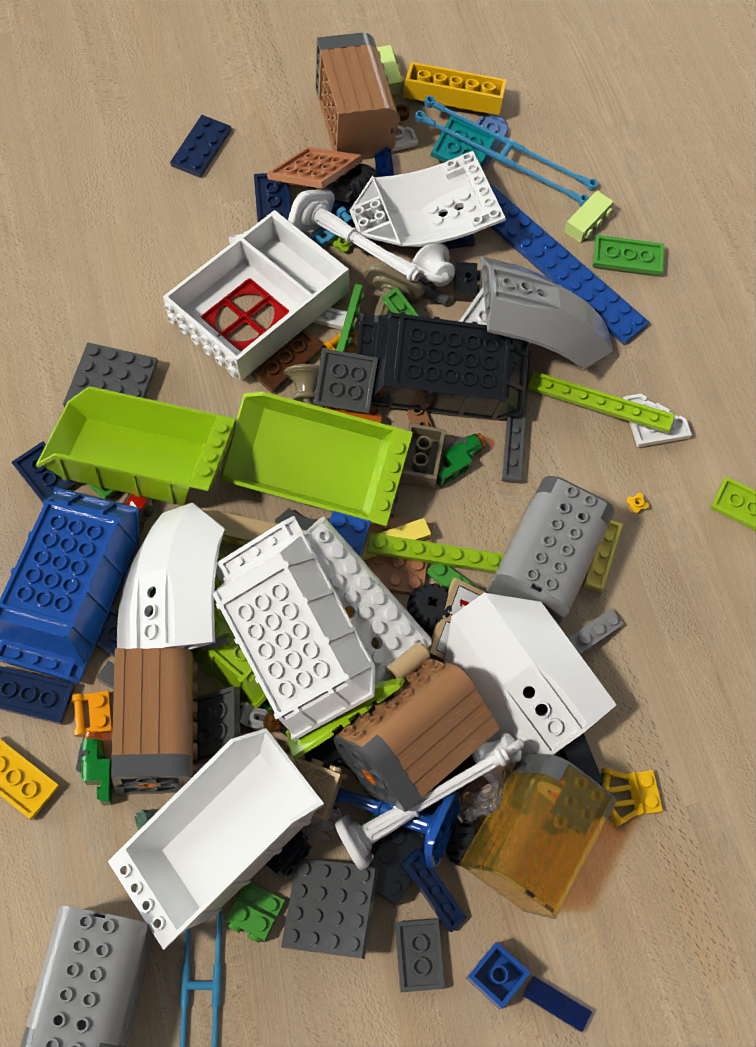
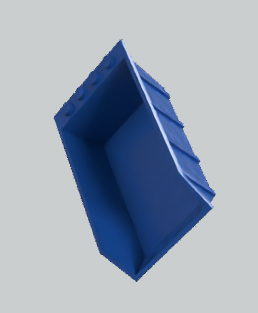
M59 487L54 488V494L47 500L44 499L43 508L32 531L28 533V540L15 568L11 570L10 579L0 598V662L76 684L80 683L140 542L138 507Z

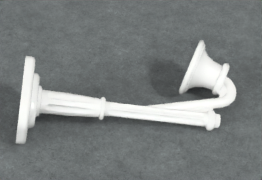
M328 189L303 191L294 200L288 221L300 231L315 230L323 227L329 232L345 239L347 243L353 242L407 276L408 281L416 282L421 280L424 283L433 282L436 286L441 287L449 284L455 275V268L449 263V250L442 243L429 244L422 247L416 253L411 263L384 250L360 235L356 228H352L331 213L335 198L332 191Z
M508 733L502 734L500 740L495 742L486 741L472 753L476 765L429 791L407 812L395 807L363 825L354 822L349 815L341 817L335 823V826L355 865L360 871L366 869L372 861L371 848L373 843L390 834L415 816L419 817L420 811L483 775L495 786L501 785L505 777L504 769L511 762L517 763L521 761L522 754L520 749L523 748L524 742L521 739L515 740Z

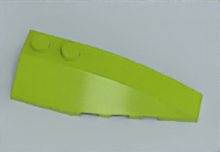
M404 678L375 683L374 697L296 740L291 739V732L287 730L286 735L293 759L296 760L333 736L334 732L340 728V725L345 727L356 718V713L363 715L374 705V701L378 704L400 689L405 682Z

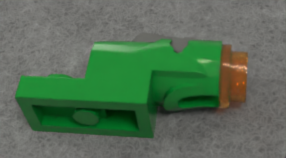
M474 433L448 444V450L445 451L443 456V462L446 467L439 470L436 482L440 488L471 469L472 458L487 445L486 439L481 433Z
M89 731L85 732V737L82 738V743L80 744L76 771L81 773V777L86 785H100V787H97V799L100 800L103 806L112 805V761L110 759H103L105 758L102 733Z

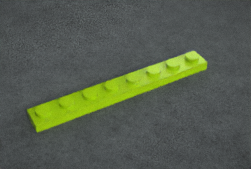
M535 371L528 385V390L668 434L675 414Z
M376 533L369 534L367 548L368 554L489 573L496 572L504 555L502 553Z

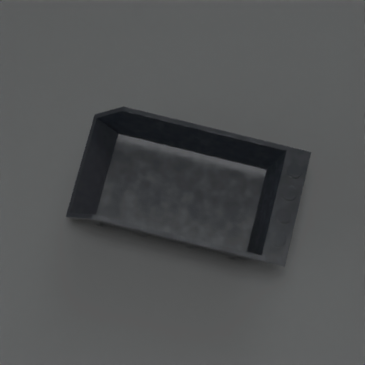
M391 312L385 315L360 313L356 354L378 358L371 405L489 420H499L523 414L529 342L487 332V325L478 324V322L474 321L467 323L440 319V317L436 316L430 318L408 315L405 312Z

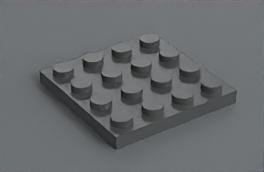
M87 342L64 400V408L70 399L88 386L145 398L158 364V359Z
M311 859L300 860L295 867L281 947L365 959L379 868L368 866L360 871L355 864Z

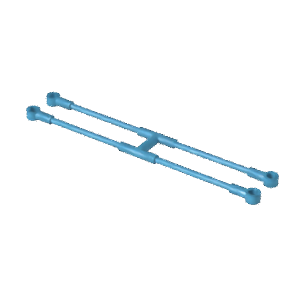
M433 96L426 97L424 105L427 108L433 107L441 112H446L495 137L496 140L506 144L501 154L487 149L436 123L435 120L425 116L423 111H417L414 119L417 123L428 124L458 138L509 167L516 168L567 194L568 197L578 201L580 206L589 199L587 195H580L572 190L569 191L516 164L515 161L507 158L511 148L521 153L524 152L575 178L576 181L586 185L590 191H594L598 185L597 180L588 179L580 174L577 175L526 149L525 146L451 111L443 104L435 101Z
M222 910L217 914L213 981H190L191 928L185 931L184 964H182L180 1007H182L180 1047H185L187 1007H189L190 990H212V1047H217L222 964H220Z

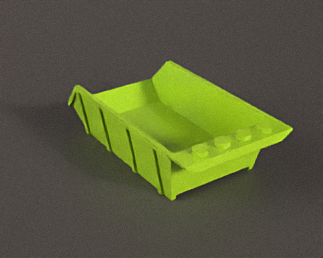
M88 386L67 402L36 466H44L66 481L73 480L95 485L101 489L104 487L131 493L137 497L144 496L162 500L172 505L174 503L184 505L190 488L209 491L212 487L232 435L236 418Z
M266 392L245 393L239 408L220 479L245 488L387 526L413 432Z

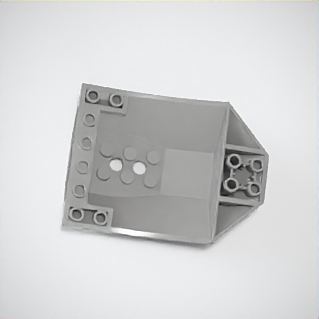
M481 256L487 332L524 340L545 347L582 367V371L613 352L607 325L584 299L535 271Z

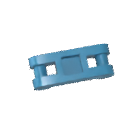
M340 207L335 214L337 217L343 218V221L349 226L354 223L352 216L348 214L345 207ZM323 227L314 230L310 234V237L317 241V244L323 249L338 237Z

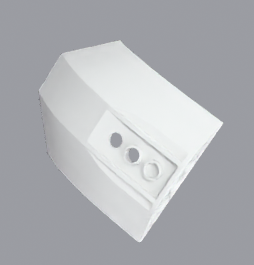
M473 151L442 164L411 173L385 177H373L372 175L349 210L360 235L399 246L421 247L429 244H438L476 233L506 220ZM442 212H448L444 217L439 216Z
M190 503L162 513L150 529L125 574L121 591L117 624V648H182L191 650L215 643L213 593L220 544L223 533L227 530L196 504ZM155 587L156 594L153 598H151L150 592Z
M483 593L451 616L444 662L456 665L468 675L490 710L494 720L499 725L500 729L488 739L489 742L500 740L502 734L508 733L515 740L521 739L524 742L523 748L520 749L521 754L553 755L583 734L616 706L614 700L542 602ZM531 686L535 689V695L532 698H526L523 695L525 687ZM539 704L546 705L548 708L547 713L544 715L537 714L535 711L536 706ZM511 762L507 765L510 771L513 770L516 764L515 762Z

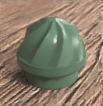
M142 809L139 813L134 814L138 830L155 815L151 810Z

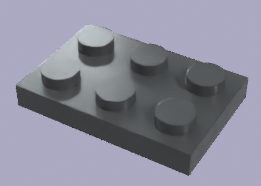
M439 919L395 922L400 993L445 989Z

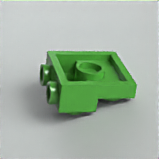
M249 883L243 887L225 921L229 923L228 928L237 933L243 930L249 933L247 936L249 939L257 943L260 940L266 942L285 900Z

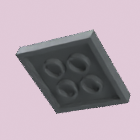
M322 348L313 404L369 414L378 358Z
M232 686L193 699V702L197 701V720H193V722H197V740H193V743H197V760L214 756L230 739L240 736L239 687Z

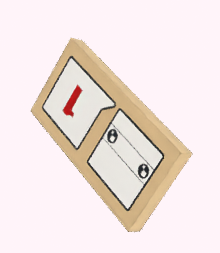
M457 578L452 579L445 609L449 605L452 606V612L448 610L450 615L447 618L443 615V619L436 623L431 637V646L428 648L431 655L445 661L451 616L486 592Z

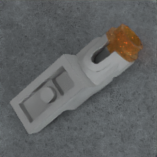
M240 702V728L253 731L267 728L270 733H273L280 729L282 722L274 717L273 714L275 712L255 708L247 702Z

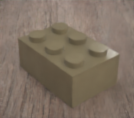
M409 423L408 431H412L413 434L399 483L435 489L446 430Z

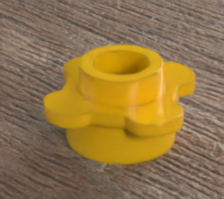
M637 493L636 496L628 497L626 500L633 513L641 512L649 507L642 493Z

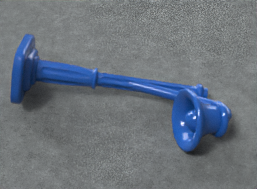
M339 788L335 802L347 803L375 813L376 817L395 808L381 800H374ZM454 791L447 795L442 804L437 807L435 813L428 814L420 811L419 817L415 816L402 825L405 828L426 835L424 855L426 864L430 868L436 869L449 843L450 835L453 830H450V826L459 817L460 797L458 792Z

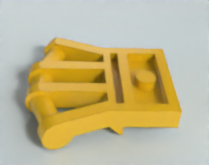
M602 768V787L611 794L628 791L630 793L631 799L617 801L610 814V818L614 822L612 824L614 828L619 827L636 816L663 812L653 770L626 774L609 768ZM611 777L627 781V785L610 787ZM633 806V811L620 818L615 808Z

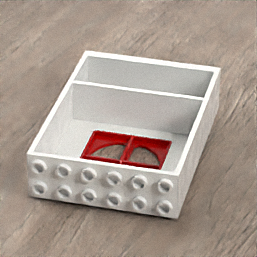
M274 210L164 295V308L168 314L167 319L171 324H176L184 335H189L194 344L200 345L208 356H213L216 362L221 367L224 366L232 377L236 376L242 381L350 292L349 269ZM248 294L259 295L263 298L247 312H243L231 302L233 298ZM270 304L274 308V318L271 325L267 329H263L251 317L265 305ZM226 306L239 318L225 330L219 331L216 328V317L220 309ZM243 323L248 324L259 333L256 338L247 341H233L227 338L229 334Z

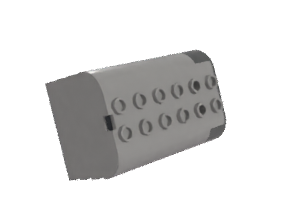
M556 476L544 477L532 496L486 593L540 601L556 623L560 624L562 619L568 615L615 512L613 506L603 498L565 479Z
M60 905L20 1047H127L154 940V934L149 928V924L130 918Z

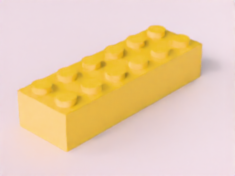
M411 62L405 79L403 97L425 102L427 96H433L435 101L444 106L484 112L490 115H500L507 80Z

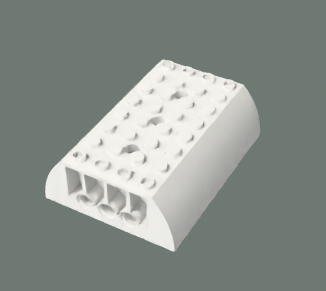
M321 517L304 534L343 607H349L352 610L350 620L375 664V683L390 680L385 672V667L415 643L425 644L429 648L432 639L325 517ZM373 638H377L379 641L378 649L373 648L371 645Z

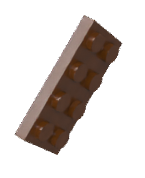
M303 329L250 374L273 393L288 380L284 376V370L287 367L307 364L322 351L324 345Z

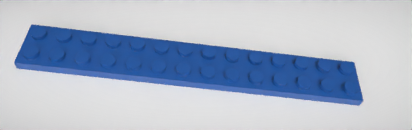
M489 183L506 218L505 221L490 226L497 234L546 277L584 299L603 319L609 329V333L623 345L627 344L648 326L649 321Z

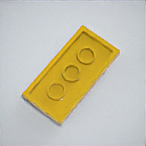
M0 739V796L32 821L60 786Z

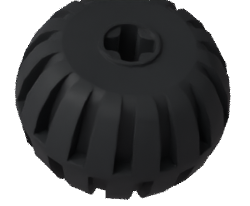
M358 164L356 168L340 176L338 183H340V186L343 184L345 186L349 185V191L353 193L351 202L355 203L372 175L373 177L379 176L371 166Z
M426 583L417 587L409 596L407 611L424 631L434 632L436 623L443 619L442 616L445 615L447 618L450 615L448 610L452 612V606L450 605L445 609L448 589L437 583Z
M459 813L456 822L450 826V830H453L450 835L445 851L448 859L453 864L471 867L482 861L486 854L484 827L477 816L470 813Z

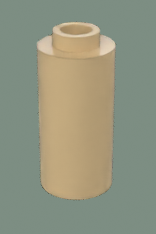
M415 643L385 667L387 676L390 680L402 677L406 679L409 674L413 673L425 661L430 659V650L425 644Z

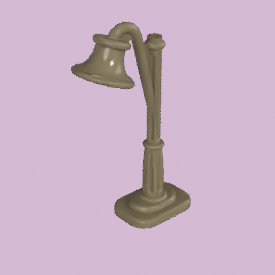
M370 264L364 274V280L370 286L382 292L374 315L391 313L382 301V297L396 287L408 302L418 301L425 290L424 285L420 281H408L407 276L382 264ZM298 364L287 367L284 370V376L294 382L296 393L293 395L294 400L315 405L313 402L319 365Z

